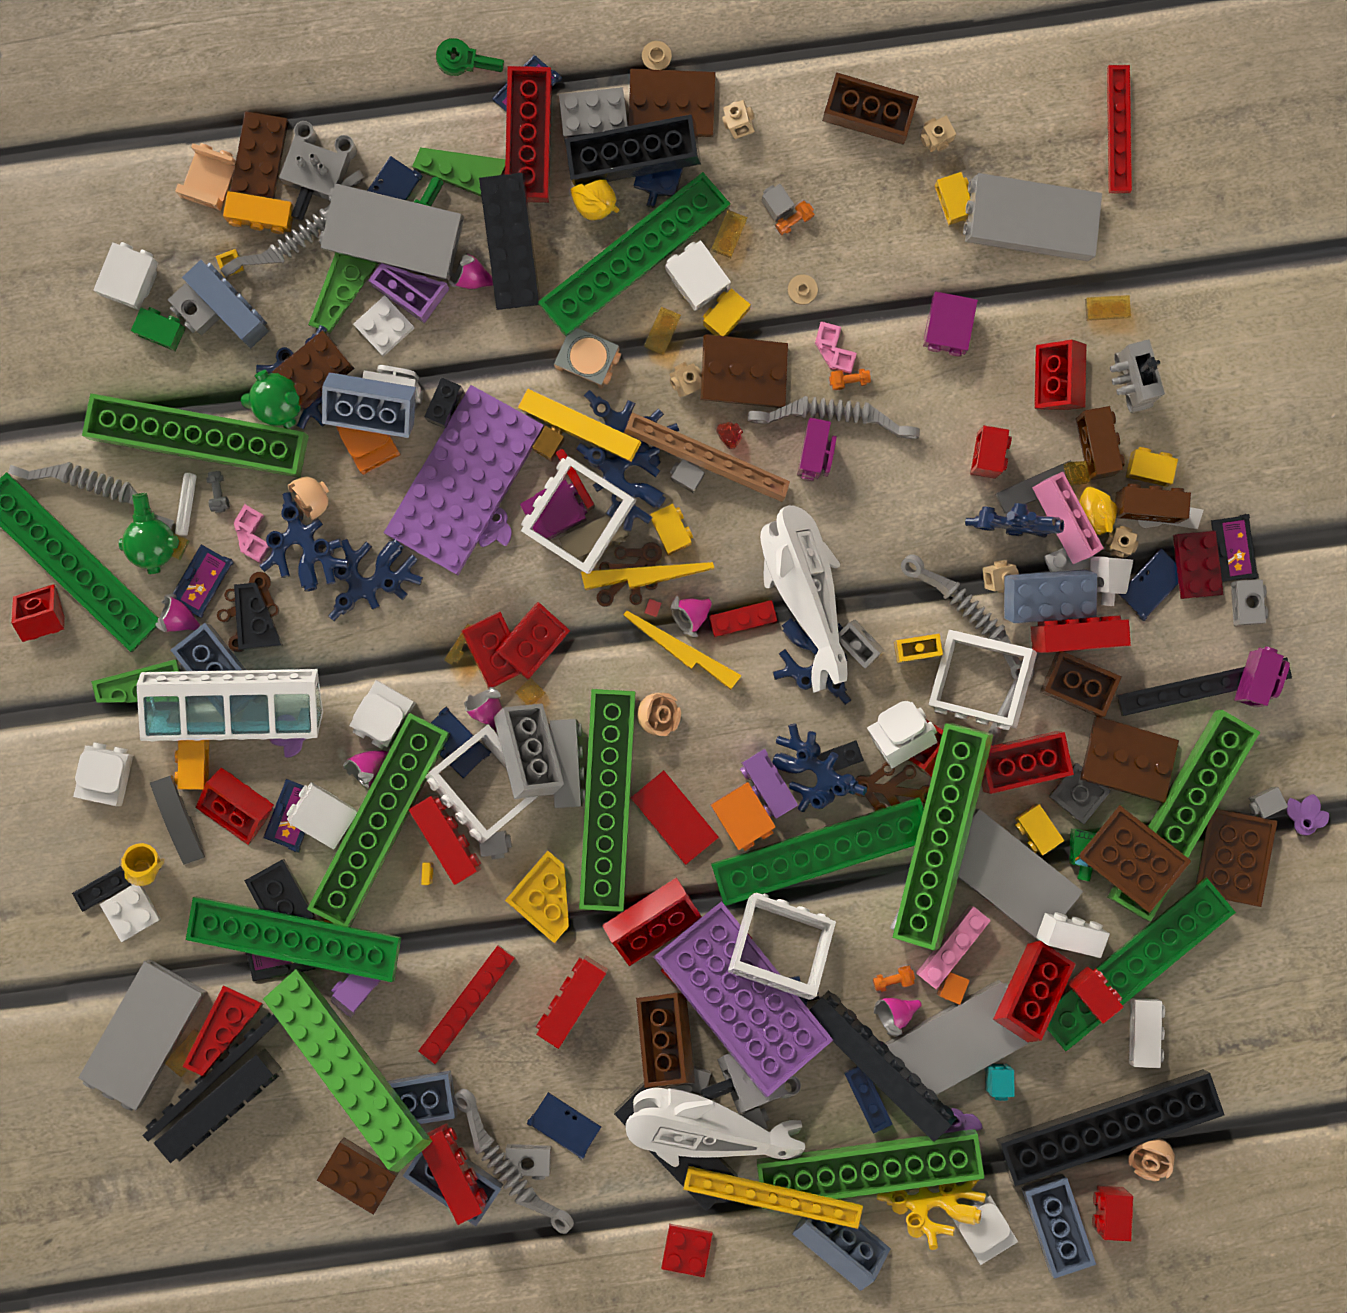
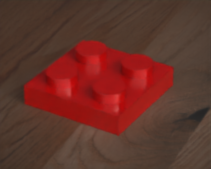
M669 1223L661 1269L704 1278L713 1232Z

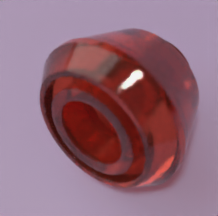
M729 421L717 425L716 432L728 449L734 450L742 440L741 434H743L738 423L733 424Z

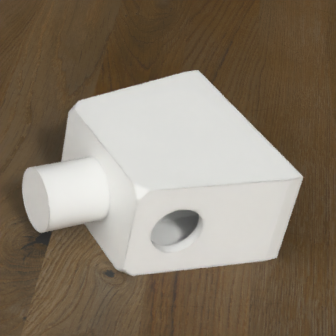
M1091 556V571L1097 574V592H1102L1101 605L1114 606L1115 593H1127L1133 560Z

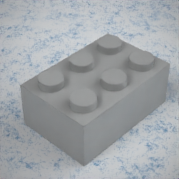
M623 87L559 94L564 142L565 138L627 127Z

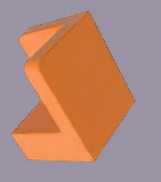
M950 972L940 984L937 995L960 1005L969 980Z

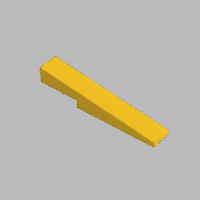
M527 389L518 406L527 415L555 426L569 435L631 462L641 444L639 440L530 389Z
M713 562L597 570L591 571L590 574L583 571L581 575L585 590L628 581L629 589L714 570Z
M626 610L623 614L625 618L692 670L697 663L730 690L742 676Z

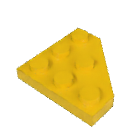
M548 850L505 901L553 943L569 927L565 864Z

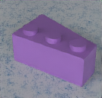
M383 263L379 265L368 280L373 288L423 323L427 321L449 290L445 282L409 273L406 270Z
M765 749L741 763L743 767L740 768V771L746 780L750 778L754 786L751 788L758 798H763L766 803L763 807L769 817L773 815L777 819L798 806Z
M346 973L348 975L344 982L339 981L331 990L334 993L331 1002L351 1018L381 980Z

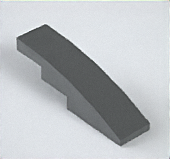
M1071 460L996 493L995 495L1004 513L1010 512L1011 508L1014 507V503L1028 504L1036 500L1037 497L1032 487L1062 471L1069 484L1080 480Z
M173 775L150 782L162 818L183 865L204 858L205 856L192 818L187 813L182 796H179Z

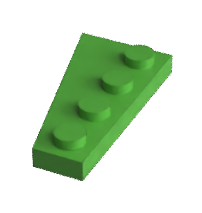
M420 147L412 168L481 196L479 178L503 175L505 159Z
M335 253L308 325L315 329H318L319 325L327 328L326 333L330 334L378 263Z
M175 659L91 681L96 702H138L137 682L141 672H181L179 662ZM178 696L150 697L151 702H179Z

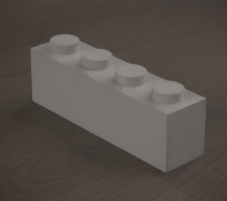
M577 719L550 720V733L564 786L554 794L555 808L580 807L582 802H585V789H581L580 781L584 780V767H580L579 758H583V746L578 745V737L582 736L581 723L577 724Z

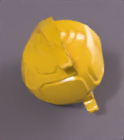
M606 180L594 181L585 186L580 184L570 189L577 211L588 220H600L608 216L612 211L618 213L620 210L615 205V193Z
M1087 487L1083 491L1079 503L1096 535L1112 532L1116 520L1117 505L1106 493Z
M139 843L130 846L121 858V867L124 870L125 879L135 886H146L154 882L158 870L164 865L165 859H160L157 851L152 846Z

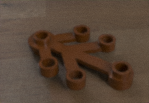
M648 542L642 548L619 546L614 551L617 559L623 560L626 557L640 558L634 564H610L604 561L599 565V570H602L601 568L604 564L609 565L610 569L644 567L646 564L647 567L656 566V562L662 557V549L654 542ZM619 549H623L625 551V555L623 557H619L617 555V551ZM653 549L656 552L655 556L649 557L647 555L648 550ZM628 581L613 584L608 590H600L596 597L598 604L602 607L612 605L614 596ZM655 583L654 587H649L648 585L645 587L648 590H654L657 588L658 583ZM640 587L632 589L629 600L633 605H639L642 602ZM608 595L610 599L605 603L602 602L601 597ZM638 595L640 601L635 603L632 601V597Z
M255 572L251 575L249 583H256L259 578L263 580V584L259 586L268 610L271 606L276 608L275 613L270 615L272 617L277 616L280 611L279 607L274 603L268 590L271 586V579L264 572ZM227 589L224 594L225 599L235 602V597L233 599L228 597V594L232 591L234 592V589ZM235 606L227 610L221 609L217 612V618L221 622H228L232 617L236 616ZM227 612L228 616L223 620L221 614ZM236 632V635L229 639V648L234 652H243L244 650H239L238 647L233 645V642L238 639Z
M884 762L881 768L870 776L860 775L855 778L859 785L863 783L867 785L865 795L855 794L860 797H866L875 811L880 807L887 808V806L880 803L873 792L882 793L891 806L900 803L895 795L911 798L919 797L921 802L926 803L924 795L928 793L930 785H924L920 789L898 786L906 779H913L916 776L917 772L913 765H906L903 771L884 784L876 782L883 776H891L895 772V768H892L890 772L884 771L886 766H890L888 762ZM913 769L914 772L911 775H907L906 770Z

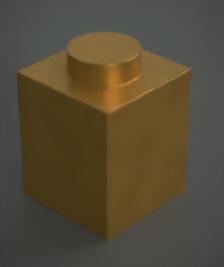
M545 426L532 447L533 451L552 462L556 456L555 452L560 450L565 441L564 436H562L563 432L554 426L551 428Z

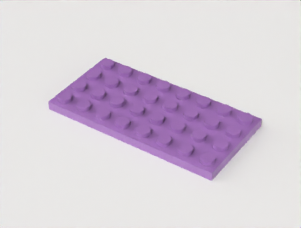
M470 385L447 427L444 429L385 529L384 534L452 573L459 575L545 426Z
M721 901L657 953L654 958L766 1098L830 1044L833 1039L797 995L728 972L741 925ZM747 934L740 961L780 975Z

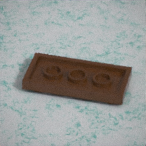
M245 111L230 192L275 198L289 122L287 118Z

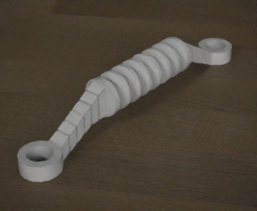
M358 170L346 178L341 185L353 188L365 177ZM330 205L325 209L321 208L319 210L320 218L315 214L312 215L313 223L306 219V228L299 224V233L292 229V238L285 234V243L278 239V248L271 244L270 248L262 254L237 257L220 269L225 277H228L243 265L283 264L285 262L284 254L291 258V249L298 253V244L305 248V239L312 243V234L317 238L320 237L318 230H325L324 215L326 210H329Z
M804 396L771 413L762 411H749L748 421L758 424L771 423L789 415L806 418L808 412L811 413V418H814L816 413H819L822 420L825 413L828 414L829 420H832L833 415L836 414L837 421H840L842 415H845L846 422H849L850 417L853 416L854 423H857L859 417H862L863 424H879L901 438L918 439L920 436V428L911 426L900 427L866 402L862 409L859 402H856L855 407L852 408L851 401H848L846 407H843L842 400H839L837 406H835L833 399L830 400L829 405H826L825 398H822L820 404H818L816 397L813 398L812 403H809L808 397Z
M71 462L32 471L10 465L8 471L9 474L30 481L51 477L60 479L62 483H67L70 480L71 486H75L78 483L80 489L86 486V490L89 492L94 488V492L97 495L102 490L104 497H108L111 493L112 500H116L119 496V502L133 504L132 495L138 494L129 482H125L122 486V480L117 479L114 483L113 477L110 476L106 480V475L103 473L98 477L97 471H92L90 474L88 468L82 471L79 465L73 469V463ZM155 514L156 519L164 522L172 529L173 520Z
M908 555L902 561L901 569L905 575L911 578L915 577L927 582L931 586L937 587L944 595V599L952 596L950 604L953 605L958 602L959 605L956 610L959 611L964 608L963 617L969 614L972 615L969 623L977 620L975 628L978 629L983 626L982 635L989 632L988 639L1011 644L1004 629L1005 626L1002 624L996 627L997 618L989 621L991 613L983 615L985 607L977 609L978 600L970 603L973 595L964 597L966 589L958 591L959 582L950 581V579H945L943 576L924 569V563L917 555ZM909 562L913 563L917 570L912 569L909 566ZM1003 654L1011 668L1012 677L1018 681L1019 669L1022 666L1023 660H1019L1016 656ZM1034 667L1032 670L1030 680L1032 679L1035 673Z
M461 1089L457 1092L453 1100L459 1110L467 1113L476 1154L484 1152L485 1154L481 1160L490 1159L487 1167H496L492 1174L501 1173L498 1179L499 1182L507 1180L504 1189L512 1187L513 1189L509 1195L518 1194L515 1200L516 1204L550 1217L552 1226L558 1232L567 1233L574 1225L572 1217L567 1212L541 1200L533 1191L532 1186L527 1189L524 1188L528 1181H518L522 1176L521 1173L513 1175L516 1166L508 1168L507 1166L511 1160L502 1161L505 1153H496L500 1146L491 1147L494 1139L483 1129L474 1095L467 1089Z

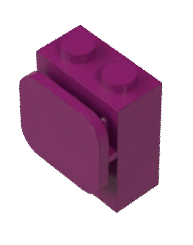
M935 291L927 319L923 347H928L927 350L932 352L948 351L949 355L960 357L962 354L965 355L969 348L978 300Z
M809 418L797 471V475L801 476L802 480L814 481V479H818L822 468L824 470L823 476L828 477L837 439V436L832 435L830 442L828 440L830 421Z
M566 480L560 483L533 526L535 532L548 540L587 520L585 515L588 512L583 502L578 504L575 498L578 493L572 483L568 485ZM547 489L536 493L533 497L520 503L525 515L532 514L535 509L533 507L535 500L539 495L543 496Z
M1265 646L1264 649L1258 648V650L1250 651L1234 701L1252 707L1268 706L1270 699L1280 696L1289 671L1290 662L1283 660L1284 656L1277 654L1278 650Z

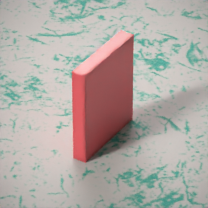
M649 599L644 613L657 617L662 603Z

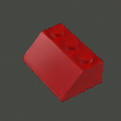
M1071 339L1036 345L1034 409L1073 410L1086 407L1087 344Z
M221 767L206 782L195 808L249 845L268 819L274 804Z

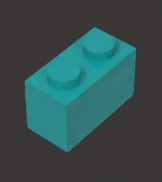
M993 1063L985 1068V1090L992 1097H995V1100L1007 1101L1008 1097H1015L1014 1069L1007 1063Z

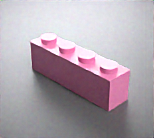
M1063 471L1032 487L1046 516L1059 517L1064 520V531L1057 534L1072 564L1087 559L1104 549Z
M969 905L945 935L941 947L930 954L916 974L937 989L991 920L974 906Z

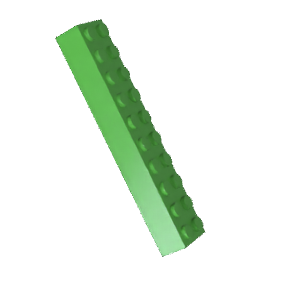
M91 393L82 432L83 437L92 441L301 478L309 437L302 431Z
M591 689L579 909L624 911L635 691Z
M1215 710L1169 789L1166 802L1161 803L1148 827L1188 858L1259 736L1260 731L1224 710ZM1113 886L1107 898L1142 919L1151 922L1168 891L1150 913L1115 886Z
M412 713L408 714L307 910L334 924L351 927L410 813L408 809L414 806L427 781L425 776L433 769L451 733Z
M953 723L945 724L892 938L934 951L941 947L994 734Z
M295 969L263 998L388 1170L399 1172L432 1142L306 973Z
M975 1129L943 1133L935 1142L928 1136L804 1152L801 1156L792 1159L772 1157L757 1159L759 1182L833 1199L984 1179L979 1139Z

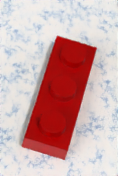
M772 600L709 616L714 637L777 622Z

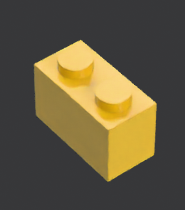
M962 172L938 179L935 183V189L948 226L968 219V214H966L965 210L966 204L970 200L968 192L969 182L966 177H963Z
M732 288L728 292H722L717 299L718 304L714 309L710 307L703 315V326L714 335L727 337L750 310L751 304Z
M1139 447L1130 454L1126 478L1168 487L1173 484L1178 459L1173 458L1170 453L1160 452L1155 454L1151 453L1149 448Z
M672 503L649 514L653 517L651 521L668 556L692 544L690 539L694 537L688 526L684 527L681 521L684 519V516L679 507L675 508Z
M940 633L894 641L897 663L943 655Z
M1040 804L1033 805L1014 818L1017 822L1015 827L1022 836L1024 834L1029 839L1027 844L1034 853L1044 855L1064 841Z

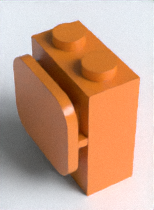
M336 426L348 452L363 475L401 455L391 435Z
M748 782L711 804V807L738 850L743 848L746 851L755 845L754 840L759 837L765 839L774 833L772 829L776 826Z

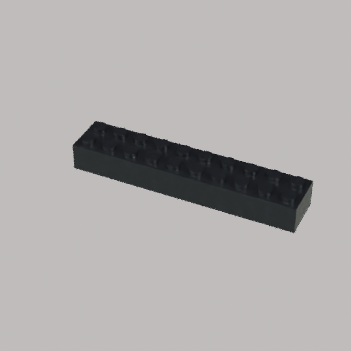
M1202 1069L997 1138L996 1140L1010 1181L1014 1186H1018L1225 1116L1211 1073Z

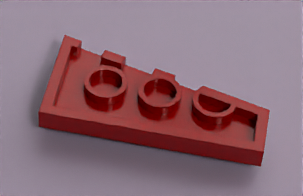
M223 985L182 1067L205 1076L264 1004Z

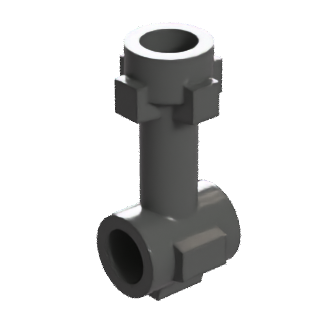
M221 471L208 472L206 479L207 483L212 484L214 499H209V508L211 512H225L226 509L230 508V502L227 496L222 497L220 482L224 481V476L221 475Z

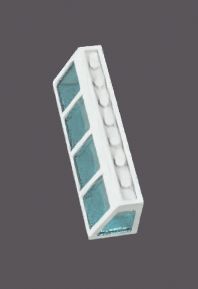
M317 669L141 672L137 682L140 741L310 739L318 737L323 707Z

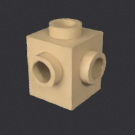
M744 100L736 101L723 107L725 116L722 117L725 128L730 130L734 139L755 132L752 122L755 119L754 112L751 106L747 107Z
M946 115L938 120L933 118L924 124L920 138L923 145L928 147L930 152L936 149L937 151H942L949 146L950 142L954 141L956 132Z
M686 362L675 366V371L669 374L671 377L670 384L674 390H677L679 397L701 389L702 373L694 363L687 365Z
M1125 526L1113 529L1106 536L1105 544L1107 545L1105 551L1111 553V556L1120 559L1130 556L1137 549L1138 541H1136L1138 534L1132 533V529ZM1121 539L1126 540L1125 545L1121 543Z
M1006 560L994 562L992 566L983 567L985 589L1004 593L1005 575L1019 574L1016 565L1009 564Z

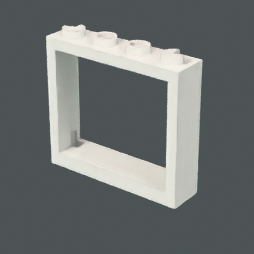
M567 456L566 460L563 458L556 468L558 470L554 478L550 477L544 487L547 490L544 495H539L533 504L535 509L532 514H527L521 525L523 528L521 531L580 570L590 574L635 504L636 499ZM571 466L623 499L584 563L532 530Z
M949 630L929 706L935 708L934 712L947 715L948 711L955 713L956 718L967 720L968 717L976 718L975 722L983 725H988L989 722L997 724V728L1009 730L1010 727L1017 729L1037 652L1030 648ZM956 643L1023 658L1008 718L940 701Z
M486 725L425 776L427 782L431 785L430 788L433 791L436 790L441 795L443 804L448 808H452L456 813V819L462 825L465 824L470 830L471 837H475L481 844L538 797L525 798L490 829L486 830L439 775L442 770L480 739L506 768L499 737L489 725Z
M754 893L747 901L728 972L811 1000L817 996L836 921L825 917V914L816 915L810 913V910L805 907L798 906L796 908L790 906L789 902L778 899L776 901L770 899L765 893L763 895ZM755 907L822 930L808 984L740 961Z

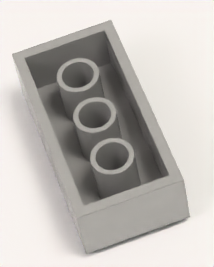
M543 704L503 707L494 716V721L514 799L555 794L564 786Z

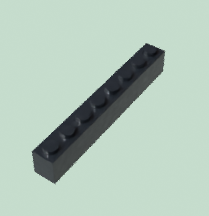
M828 990L809 1011L830 1035L833 1042L933 1142L953 1124L957 1118L953 1110L949 1106L944 1105L938 1099L936 1093L928 1089L921 1082L919 1076L912 1073L905 1066L903 1060L896 1057L883 1041H879L873 1035L872 1030L868 1026L863 1025L857 1019L856 1014L841 1003L840 998L836 994Z

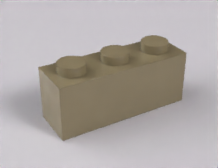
M606 515L560 537L559 540L563 549L584 562L612 518ZM623 522L609 545L614 543L615 546H618L627 541L626 537L629 536V533L623 530Z

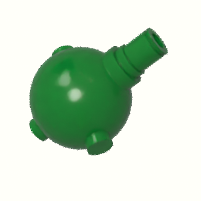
M267 370L258 372L255 375L257 380L252 385L250 393L244 394L241 398L243 407L251 408L253 414L260 421L268 425H283L286 429L296 424L294 418L301 409V406H299V396L294 387L295 383L279 373L268 374Z
M147 493L132 495L134 505L133 522L126 528L123 537L120 538L118 543L119 549L124 552L126 558L132 564L139 568L147 569L148 574L160 573V567L171 559L175 548H178L179 539L173 534L168 525L155 518V513L149 505Z

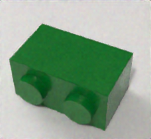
M141 307L131 332L138 337L176 352L186 329L180 324L181 320L171 315L168 318L160 315V311L151 307L148 310Z

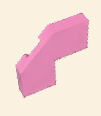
M820 322L815 345L830 370H842L843 373L850 375L857 353L836 348L841 331L840 326Z
M244 504L234 521L240 551L255 561L262 563L271 547L267 545L266 541L254 535L263 520L264 515Z

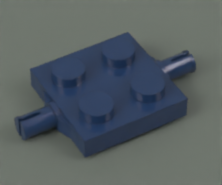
M683 168L637 176L633 186L636 189L646 191L649 194L646 206L655 208L658 196L671 197L677 193Z

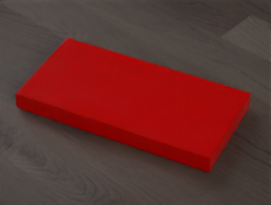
M664 770L630 797L685 865L719 838Z

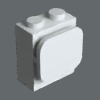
M701 240L687 245L684 249L685 252L679 256L677 254L673 255L667 260L665 265L666 272L671 277L673 284L695 312L729 289L731 281Z
M112 242L94 291L102 297L140 310L143 300L149 295L156 278L158 262L153 258V254L145 250L137 252L133 250L131 245L123 242L118 245Z
M378 365L377 370L379 373L363 372L362 378L416 387L415 409H417L418 403H422L423 391H421V387L417 383L419 377L416 372L386 365Z
M375 680L370 691L356 710L349 726L354 728L353 733L362 738L368 736L373 739L371 743L381 749L384 746L390 748L416 702Z
M902 701L879 715L878 722L867 727L872 741L891 768L896 767L937 743L934 735L937 731L931 721L926 722L925 719L927 717L921 707L917 709L913 702Z
M93 742V746L85 745L75 776L76 787L73 797L113 806H122L134 755L127 754L128 749L114 747V750L106 749L107 745Z
M311 782L309 786L305 785L299 794L301 798L296 805L293 804L289 808L287 820L291 825L334 850L355 818L357 810L332 793Z
M987 1191L984 1192L986 1194L985 1203L971 1200L965 1204L977 1207L978 1210L982 1211L979 1224L975 1223V1225L953 1219L980 1265L1018 1242Z

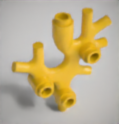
M979 1180L966 1181L961 1186H957L956 1183L939 1185V1192L937 1193L931 1192L928 1187L919 1188V1192L915 1195H908L905 1190L878 1193L877 1200L887 1202V1205H890L897 1214H904L910 1209L912 1212L906 1218L909 1235L919 1238L925 1233L928 1238L929 1249L936 1250L938 1248L936 1236L938 1234L954 1236L955 1227L932 1222L928 1217L929 1210L933 1207H940L951 1218L959 1222L975 1225V1223L979 1224L982 1211L974 1206L958 1204L957 1199L965 1198L985 1203L986 1194L973 1191L972 1188Z

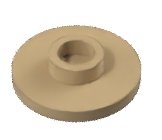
M661 41L648 43L642 51V61L648 69L664 70L671 62V50L668 45Z
M797 275L789 282L788 295L794 303L806 305L811 303L817 296V283L812 277Z

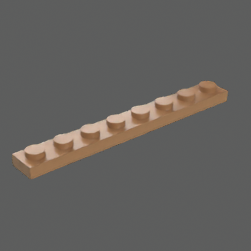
M632 412L624 431L625 434L783 502L790 481Z

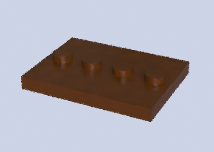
M630 69L628 126L692 114L696 123L697 137H713L716 72Z
M704 335L700 400L775 408L784 407L786 405L788 343Z
M1096 716L1093 720L1080 780L1155 802L1165 803L1179 740Z
M1120 805L1078 856L1148 913L1152 911L1191 863L1189 858Z
M1216 809L1206 826L1196 885L1203 879L1208 878L1225 900L1262 907L1277 821Z

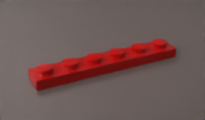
M1108 65L1109 193H1131L1130 65Z
M497 945L418 1052L436 1064L515 957Z

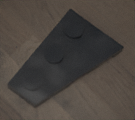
M234 584L238 649L247 650L283 646L258 584Z

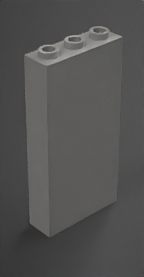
M978 173L970 179L968 184L970 200H968L965 210L966 214H968V219L963 228V234L966 235L965 242L1089 261L1096 256L1102 193Z
M335 183L334 188H331L329 193L330 208L326 210L324 215L325 230L321 232L319 238L322 249L450 280L464 222L462 214Z
M980 809L974 811L958 878L1037 941H1041L1036 936L1045 913L1054 915L1055 912L1065 915L1083 891Z
M151 959L144 961L78 1078L83 1081L86 1087L91 1089L97 1088L102 1091L104 1097L118 1100L121 1102V1106L127 1110L132 1111L134 1109L136 1111L142 1107L207 991Z
M1000 980L964 998L960 1005L955 1003L903 1032L901 1035L885 1042L889 1050L896 1057L902 1059L905 1066L912 1073L918 1075L921 1082L928 1089L933 1090L936 1095L1029 1043L993 1020L1008 988V984H1003Z

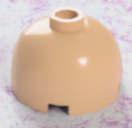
M307 476L298 478L288 484L289 491L291 493L294 491L296 494L295 502L308 518L310 517L311 521L325 512L329 501L326 494L329 490L323 481L318 483L314 478Z
M653 693L646 696L640 702L637 709V719L642 729L656 736H667L671 731H675L681 718L680 707H677L676 698L669 693Z
M1157 1138L1132 1147L1129 1154V1165L1131 1167L1132 1164L1138 1176L1151 1181H1159L1160 1178L1165 1176L1166 1179L1169 1178L1173 1173L1175 1155L1171 1146L1165 1140Z

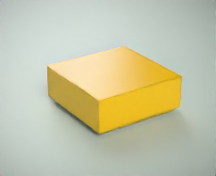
M236 249L215 256L220 269L233 259L239 257ZM242 266V267L239 268L237 271H235L233 274H236V273H239V272H241V271H244V267Z
M423 862L421 885H430L433 883V863Z

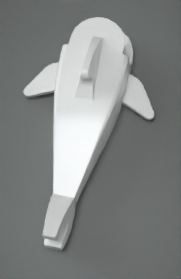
M785 506L777 515V521L766 524L761 531V545L765 558L764 586L771 588L774 584L776 585L794 617L819 649L812 667L811 680L814 693L826 689L828 673L834 685L847 681V661L839 643L835 592L830 568H838L840 563L822 541L814 519L799 507Z
M690 1085L674 1086L667 1089L651 1088L640 1092L633 1101L634 1114L626 1122V1134L634 1145L656 1152L660 1158L673 1167L679 1165V1156L730 1157L767 1155L778 1159H792L801 1156L805 1150V1143L790 1137L801 1130V1120L782 1122L768 1132L736 1112L710 1099L692 1094V1087Z

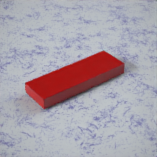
M564 449L555 452L559 461L563 458L566 460L567 454ZM571 466L567 475L587 511H590L595 506L576 470Z

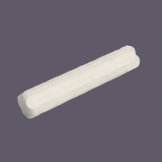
M193 473L184 474L175 534L183 537L188 535L197 478Z

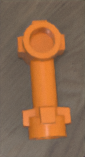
M802 201L795 207L796 213L786 220L780 218L777 221L778 223L775 224V227L781 235L790 233V227L799 220L803 219L804 222H807L814 217V209L809 203L807 204L806 201Z
M859 369L858 374L844 375L842 370L830 372L829 381L832 390L845 389V384L860 382L861 386L871 383L869 370Z
M903 966L898 968L899 974L883 978L882 974L876 975L877 977L873 978L875 990L883 992L886 991V986L900 982L902 987L915 984L913 969L911 970L910 966Z

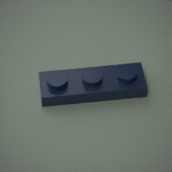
M858 1066L845 1071L844 1074L872 1133L874 1134L893 1125L872 1080Z

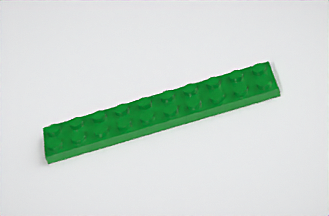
M702 172L538 301V305L567 337L728 209L731 203L705 173Z
M6 472L0 478V527L130 652H133L157 628L156 623H158L159 617L13 476Z
M918 797L711 863L724 905L727 906L749 899L754 893H768L915 846L924 811L921 799Z
M1205 878L1098 965L1096 969L1108 980V983L1105 985L1107 987L1111 986L1122 997L1120 1003L1124 1005L1236 912L1209 879ZM1070 988L1061 996L1047 1030L1066 1052L1101 1024V1022L1093 1015L1074 990Z
M198 896L192 898L186 934L187 941L387 982H394L402 938Z

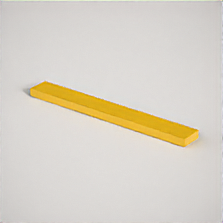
M688 1166L683 1190L855 1229L859 1227L863 1205L691 1166Z

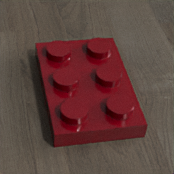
M1216 531L1173 535L1180 598L1190 599L1224 595Z

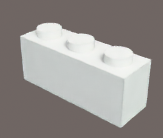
M1055 912L1054 915L1045 913L1036 938L1048 946L1101 958L1110 933L1103 930V925L1097 922L1090 921L1088 924L1078 917L1068 919L1066 915Z
M1131 998L1129 1064L1133 1067L1161 1068V1062L1164 1061L1161 1040H1164L1165 1036L1164 1027H1162V1018L1165 1017V1006L1158 999Z

